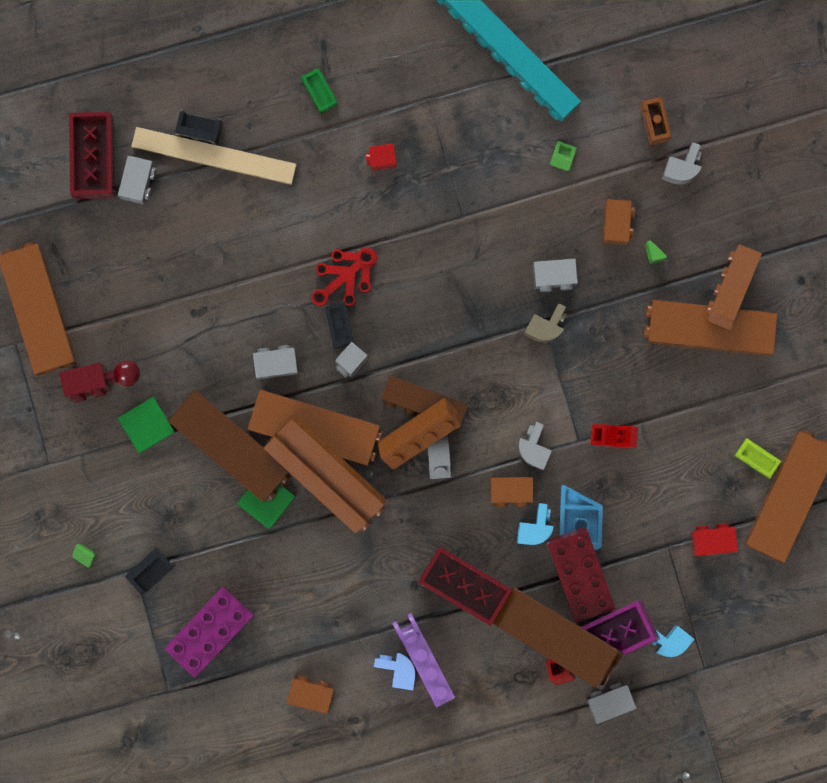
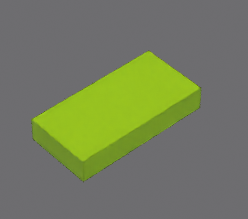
M747 438L734 455L768 479L772 477L781 463L779 459Z

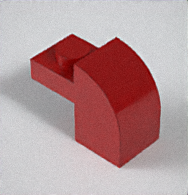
M592 424L590 445L623 449L636 448L638 427Z

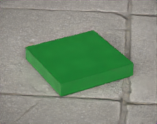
M154 397L118 418L139 454L175 433Z
M279 485L275 490L278 494L271 502L267 500L263 503L252 492L247 490L237 504L268 529H271L294 500L295 496Z

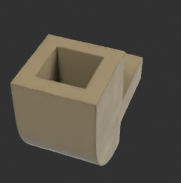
M558 303L549 321L534 314L524 335L542 343L555 340L564 330L557 326V324L562 325L567 315L564 312L566 307Z

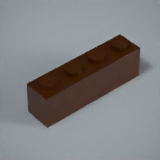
M391 375L381 398L382 401H385V406L396 409V406L404 409V413L414 417L416 414H421L445 398L457 409L460 424L468 407V404Z

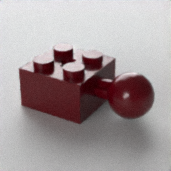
M124 360L119 362L113 371L107 372L106 366L99 362L59 372L64 396L78 403L86 401L87 396H95V398L106 396L108 391H112L110 385L117 382L124 387L133 386L140 378V369L133 361Z

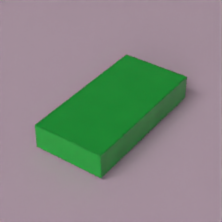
M319 68L301 76V80L320 114L338 105Z

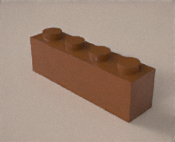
M740 244L736 251H731L727 261L731 264L729 268L724 267L720 277L723 279L722 285L717 284L713 294L717 296L715 302L711 300L706 312L710 313L707 321L731 330L762 253Z
M443 398L378 442L381 459L394 470L461 426L457 409Z

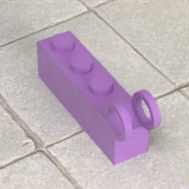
M410 613L408 617L412 624L400 629L397 622L394 621L393 626L437 708L454 699L455 696Z

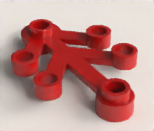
M369 247L360 249L358 253L342 252L339 249L332 252V260L336 263L343 260L356 261L350 267L330 266L325 263H319L316 266V272L319 276L327 274L340 275L325 289H317L312 293V301L316 306L326 305L328 297L346 282V294L343 297V302H345L347 307H352L356 302L354 297L355 273L361 268L362 281L359 283V290L362 293H368L371 290L369 282L370 267L375 265L377 254ZM340 253L342 257L337 260L334 258V254ZM368 254L370 255L371 259L369 261H364L363 256ZM320 266H324L326 268V271L324 273H320L318 271V268ZM363 283L369 285L367 290L361 289ZM318 295L324 296V300L322 302H318L316 300V297ZM347 297L353 298L351 304L346 303L345 299Z

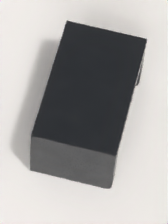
M180 110L175 135L217 145L222 120L217 118L215 121L186 114L184 110Z
M345 302L325 306L334 350L345 348L351 342L354 343Z
M155 548L125 578L141 595H144L175 566L159 548Z

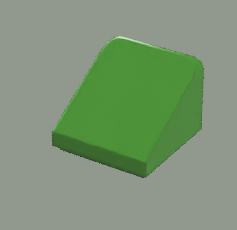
M558 141L550 165L569 171L577 147Z
M651 240L647 241L645 249L650 264L667 259V256Z
M77 544L73 552V558L87 567H91L98 556L97 553L83 544Z

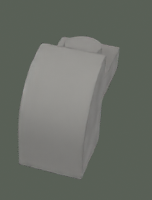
M692 142L685 161L670 156L661 179L673 184H686L692 181L701 170V166L694 164H698L702 153L698 151L700 145Z
M536 422L534 426L530 425L526 433V437H529L528 441L523 438L519 439L518 451L526 464L543 471L552 450L537 445L544 425Z
M448 435L427 448L430 479L451 478Z

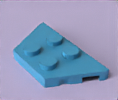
M561 485L559 535L585 526L594 550L602 548L603 506L581 493Z

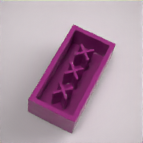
M222 587L164 649L196 678L255 615L226 587Z
M640 600L582 627L623 652L622 657L660 640L643 601Z

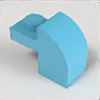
M538 504L536 524L519 523L517 544L536 545L550 537L554 526L545 525L546 521H550L551 509H547V504Z
M675 625L666 637L657 631L660 640L652 644L654 646L657 643L659 644L658 648L654 651L657 654L675 657L682 654L694 639L679 626Z

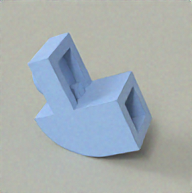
M397 653L396 661L392 660L393 656L380 655V658H375L374 667L395 670L392 687L413 690L415 668L407 656Z

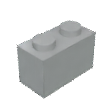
M133 156L127 157L118 192L120 199L145 204V200H149L151 195L150 181L154 180L156 175V168H154L155 165L152 161Z
M575 259L533 263L535 289H540V292H550L552 288L558 287L561 290H572L573 286H576L578 283Z
M351 342L335 360L336 370L345 378L348 375L353 378L367 362L368 355Z
M290 345L278 346V350L270 351V348L257 349V353H253L257 380L298 374L295 348H290Z
M617 682L609 686L610 690L605 692L597 690L590 693V697L586 700L595 723L599 724L637 709L627 684L622 685L621 682Z

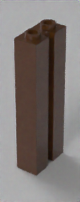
M196 390L191 393L168 420L171 425L263 503L267 500L271 502L278 494L275 491L280 484L286 485L291 479L290 473L263 449L264 447Z
M513 587L493 622L497 627L600 690H603L611 676L610 673L613 668H616L624 654Z

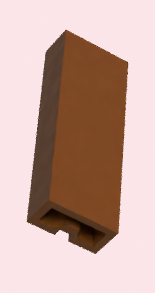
M30 242L22 245V249L3 251V255H0V266L34 375L40 376L60 368L75 365L77 361L42 248L39 244Z
M653 300L650 305H647L646 317H649L650 320L649 326L645 325L644 338H647V343L761 356H771L774 354L777 313L739 309L731 330L707 321L710 313L706 312L708 308L706 305Z
M259 390L247 430L272 438L295 414L342 459L367 467L369 462H374L377 451H374L373 448L375 442H380L383 432L379 431L380 425Z
M295 414L264 446L263 449L355 534L360 529L364 531L370 525L371 521L369 519L374 515L378 517L384 511L386 499Z
M806 430L795 433L743 545L780 563H785L827 473V440L822 439L819 441L814 438V434Z

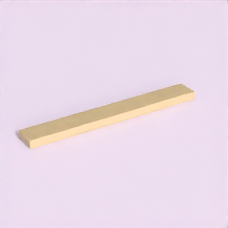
M136 127L131 146L138 150L290 185L293 183L297 166L295 163Z

